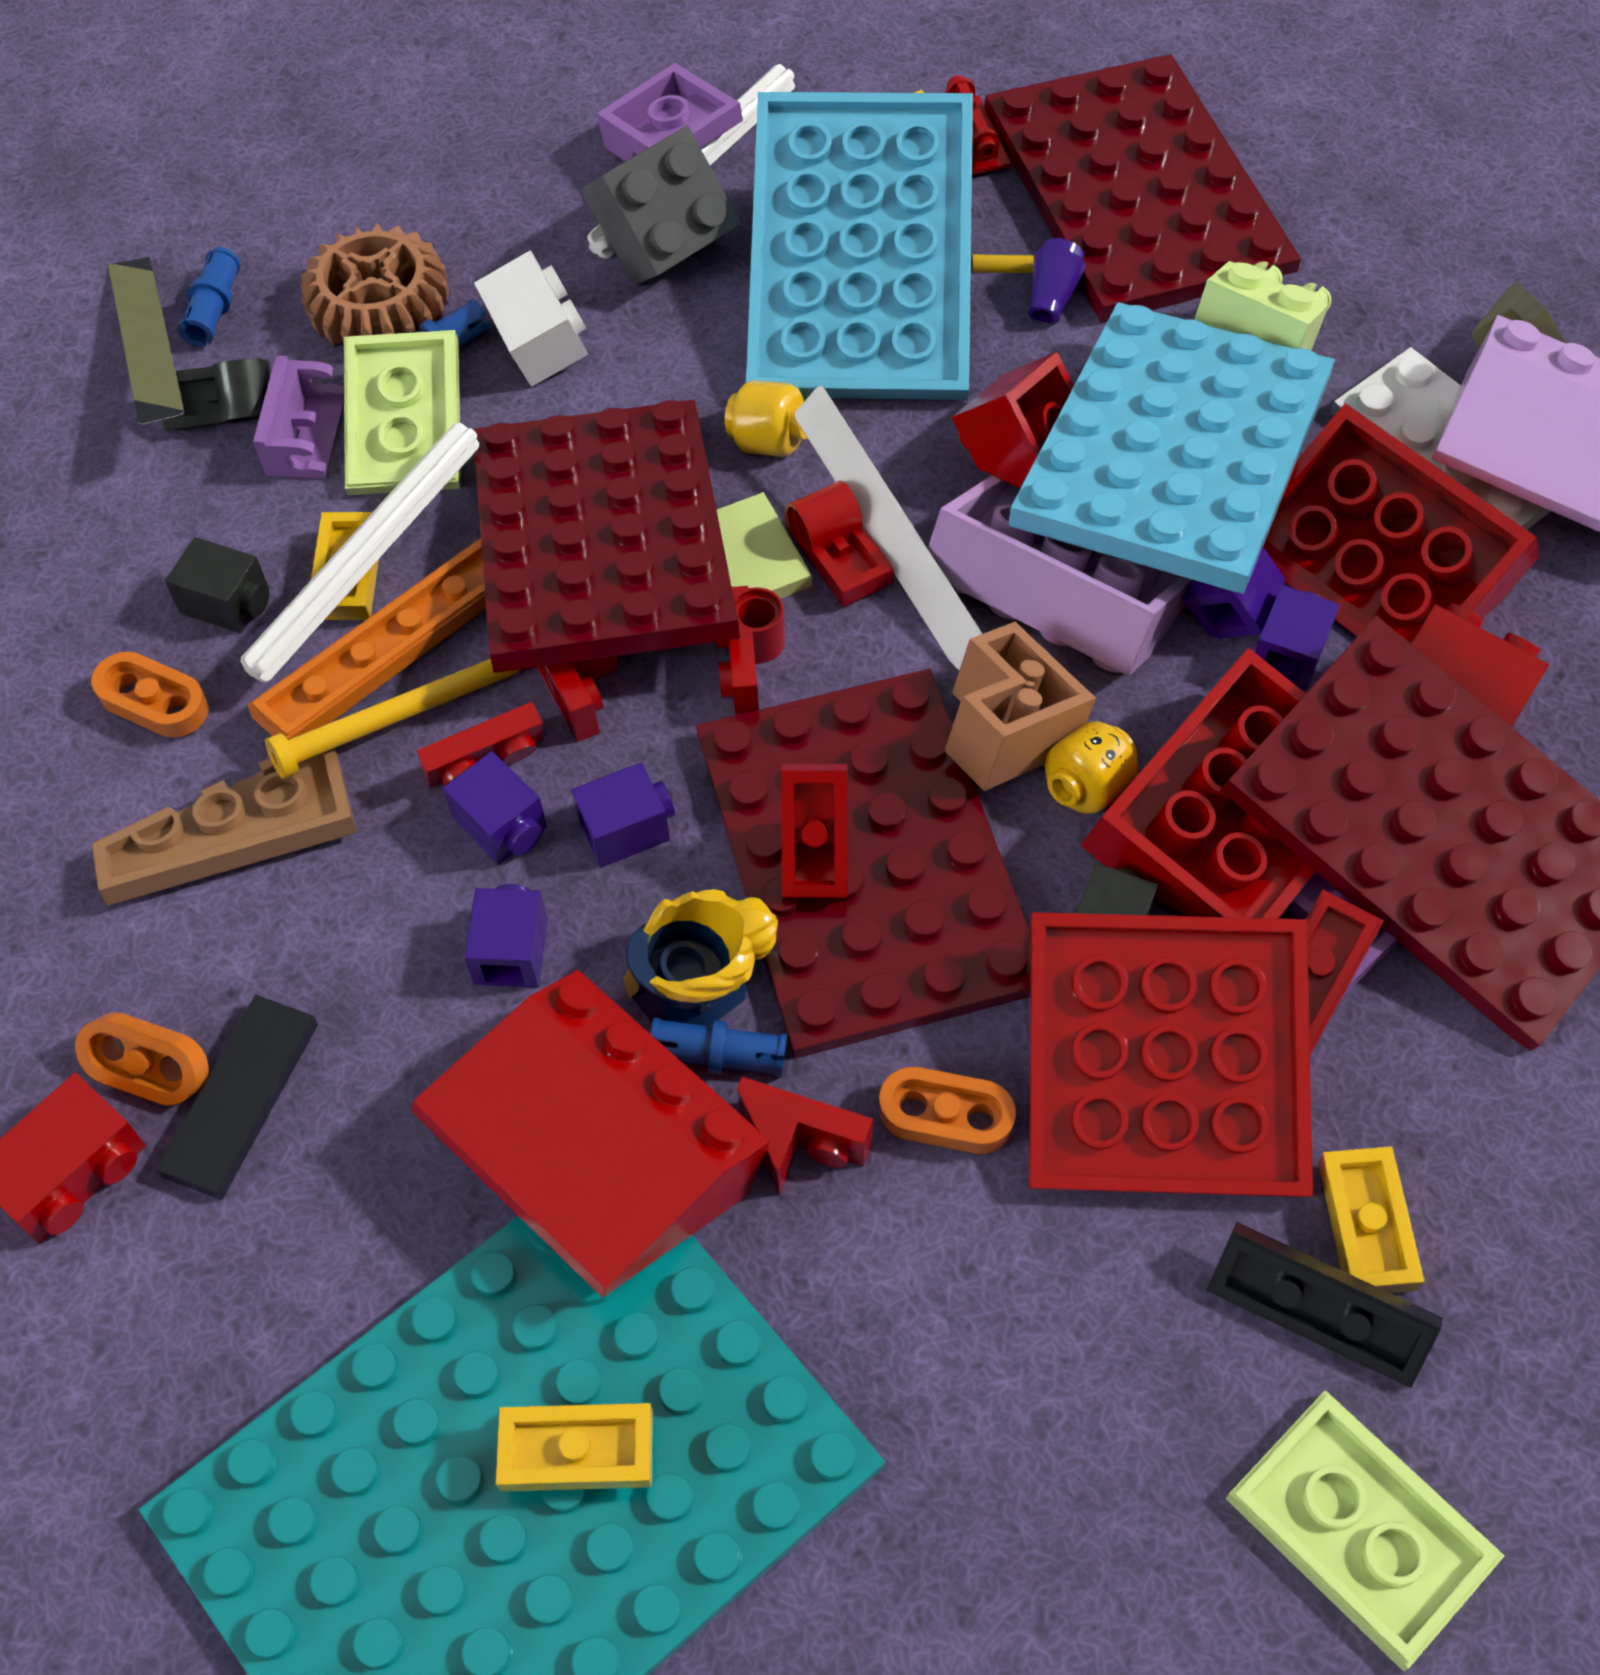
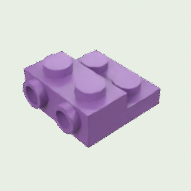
M676 63L596 113L605 148L624 161L638 155L686 125L689 126L700 148H703L743 121L740 102Z

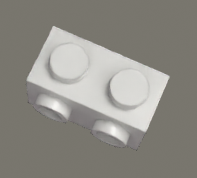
M531 250L474 282L510 354L531 387L589 355L578 336L579 333L587 329L571 299L562 304L559 301L568 293L552 265L542 270Z

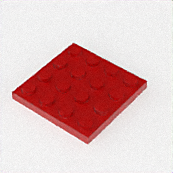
M1032 912L1030 917L1028 1190L1288 1198L1313 1197L1307 919Z

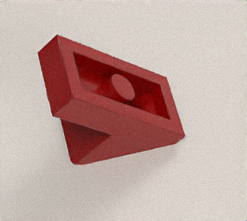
M617 656L537 667L577 743L599 734L596 712L604 707L594 680L619 670Z
M782 764V898L848 897L847 764Z
M741 1077L737 1087L739 1111L748 1122L770 1140L763 1162L778 1194L782 1192L799 1146L807 1148V1154L812 1159L829 1167L843 1168L847 1162L864 1167L872 1144V1118Z

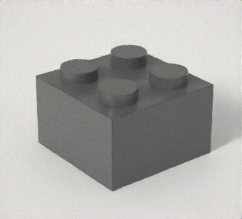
M688 125L580 188L630 279L636 285L658 276L741 224Z

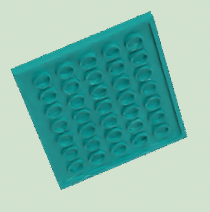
M517 1216L138 1510L248 1675H650L886 1468V1462L693 1235L602 1298L534 1230ZM651 1403L653 1410L652 1487L500 1492L496 1486L499 1407Z

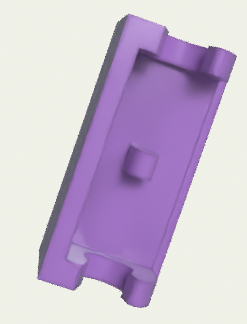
M287 356L275 357L253 439L266 476L327 478L344 408V386L331 383L319 384L311 378H332L333 366L318 361L288 360Z

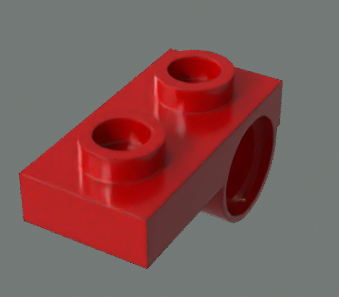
M838 480L786 505V511L784 512L786 529L843 607L894 583V568L864 529L860 507L846 483Z
M732 587L738 616L740 639L717 642V649L729 648L730 661L718 662L721 698H734L735 715L759 710L755 664L774 660L781 654L785 646L784 607L782 600L776 593L765 588Z

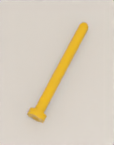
M488 659L287 740L282 733L266 738V749L276 772L282 779L299 773V762L517 674L520 670L493 673L491 659Z

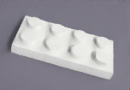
M1410 347L1333 402L1330 412L1333 416L1344 403L1348 404L1526 530L1551 512L1546 508L1431 459L1461 385Z

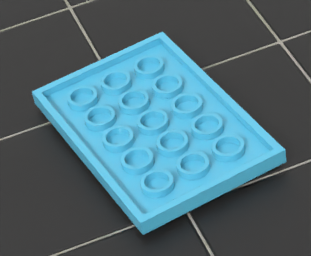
M758 92L746 383L751 380L789 383L800 390L803 398H808L818 386H823L830 398L968 400L973 93Z
M1118 302L1011 506L1008 526L1244 594L1330 379L1335 359L1317 355L1308 349H1294L1264 341L1251 334H1237L1214 328L1198 320H1184L1154 312L1144 306H1131Z

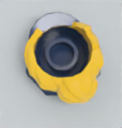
M715 889L700 892L691 891L672 900L663 899L655 908L648 922L641 925L631 935L627 944L626 961L628 971L623 980L629 998L636 1002L652 1022L654 1018H661L664 1021L712 1026L714 1020H720L745 1000L746 982L752 975L755 959L765 957L775 945L778 927L776 916L772 914L765 903L759 898L749 897L737 901L728 897L724 891Z

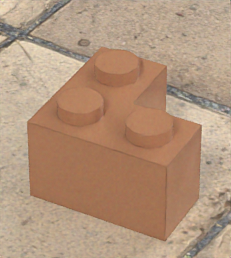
M1012 622L969 639L952 694L960 701V705L944 751L983 791H986L1043 766L1049 749L1080 725L1087 722L1096 697L1016 622Z

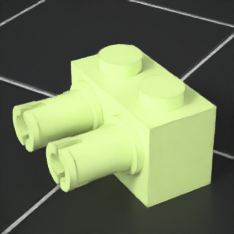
M1229 261L1207 280L1194 320L1203 322L1207 326L1237 334H1251L1261 340L1294 349L1312 350L1324 316L1331 306V295L1326 288L1322 286L1317 292H1314L1317 286L1315 283H1307L1302 287L1292 284L1283 285L1282 274L1278 267L1273 265L1266 270L1268 262L1264 261L1258 262L1255 265Z

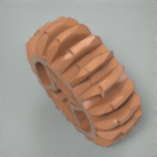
M377 223L372 231L362 232L356 226L353 235L345 237L336 233L335 244H320L319 255L307 259V270L301 274L302 303L306 315L310 317L312 326L317 330L318 335H325L332 347L344 344V337L415 333L417 330L420 331L419 325L426 320L431 319L434 321L443 318L444 305L448 304L449 290L446 282L448 279L445 266L441 264L440 257H438L437 252L433 249L432 243L423 242L418 232L405 235L399 225L388 232L383 231ZM410 280H412V281L410 282V284H409L407 287H405V285H406Z

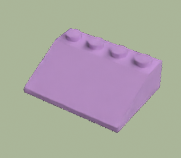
M1497 315L1467 370L1431 459L1600 532V358L1580 344H1566L1542 334L1535 326L1528 322L1509 320Z
M993 475L940 509L928 550L956 593H966L989 605L990 610L996 615L1006 619H1017L1039 630L1041 635L1051 643L1070 646L1092 657L1094 663L1104 670L1115 673L1121 672L1130 676L1152 655L1186 605L1183 599L1192 579L1008 526L1010 509L1020 488Z

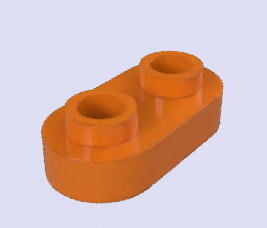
M119 652L110 655L97 665L92 674V688L106 710L162 736L171 738L186 736L196 731L207 718L209 711L208 701L199 683L194 678L141 654ZM129 684H136L131 692L120 693L123 687ZM186 706L177 713L169 714L175 707Z
M106 1013L84 1025L76 1037V1057L81 1068L89 1077L105 1085L162 1105H176L185 1101L200 1091L208 1078V1061L204 1051L196 1041L184 1034L124 1013ZM116 1037L122 1042L124 1051L118 1046ZM174 1060H175V1061L178 1063V1065L180 1066L181 1071H180V1070L178 1069V1067L176 1066Z
M905 1067L893 1072L886 1078L879 1095V1115L881 1121L889 1132L901 1139L974 1154H988L1002 1148L1009 1141L1013 1133L1016 1118L1014 1101L1002 1086L992 1081L921 1067ZM915 1099L922 1102L926 1109L918 1116H909L901 1110L900 1106L906 1100ZM981 1112L987 1114L993 1124L987 1129L979 1130L973 1128L968 1123L967 1118L973 1113Z

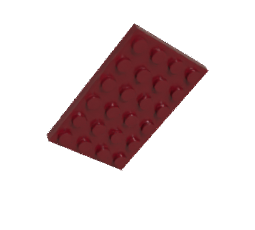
M1172 54L985 95L984 106L1000 141L1052 236L1072 241L1083 250V261L1085 262L1086 270L1078 283L1100 322L1109 320L1118 302L1131 306L1140 305L1154 310L1201 298L1207 280L1229 261L1251 265L1263 261L1268 262L1266 270L1274 265L1281 271L1282 276L1298 272L1301 257Z
M695 399L686 401L667 400L656 405L626 409L608 408L601 412L573 416L554 415L543 420L513 424L496 423L489 427L473 429L477 434L476 439L479 443V448L475 451L489 655L493 673L740 639L738 616Z
M1378 616L1373 618L1220 789L1354 905L1384 920L1381 928L1395 937L1402 946L1504 1033L1530 1051L1541 1046L1600 968V800Z
M931 668L696 725L697 738L745 897L761 899L778 920L775 945L770 953L764 957V961L794 1059L1030 997V931L974 782L944 751L952 724ZM782 764H847L848 897L782 898Z

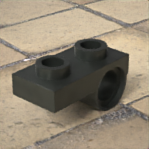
M261 358L238 359L215 363L210 367L175 371L184 413L179 416L162 419L164 430L174 431L259 419L272 372L270 361Z

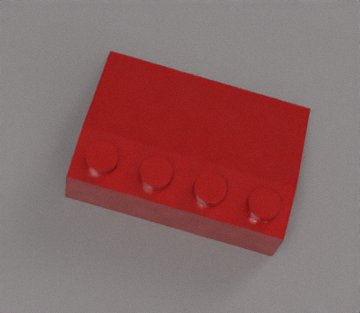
M1344 403L1297 459L1263 545L1286 579L1284 582L1286 585L1300 591L1315 593L1321 598L1340 604L1335 622L1355 637L1364 630L1375 616H1378L1410 644L1414 641L1435 604L1446 610L1450 603L1458 604L1484 618L1505 598L1539 559L1537 537L1346 403Z
M1247 648L1104 813L1080 846L1106 867L1127 868L1137 872L1145 880L1157 883L1158 887L1154 899L1187 916L1278 919L1316 871L1220 789L1306 693L1250 648Z
M579 970L572 972L526 998L414 1099L410 1110L602 1298L748 1196L770 1143L768 1138Z

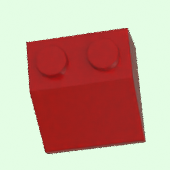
M1056 351L1004 373L951 418L958 429L960 441L969 450L977 468L1021 489L1074 384Z

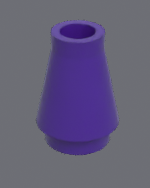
M1061 238L1048 239L1043 243L1042 248L1034 253L1031 303L1028 310V315L1031 319L1051 324L1059 322L1062 310L1086 270V265L1083 261L1084 252L1074 242Z

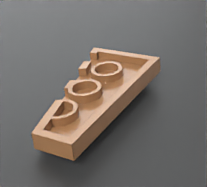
M336 748L299 762V773L285 779L278 775L270 758L258 763L261 772L230 787L222 780L201 790L202 796L197 799L195 804L176 812L172 808L166 807L92 843L98 891L105 904L109 906L358 833Z

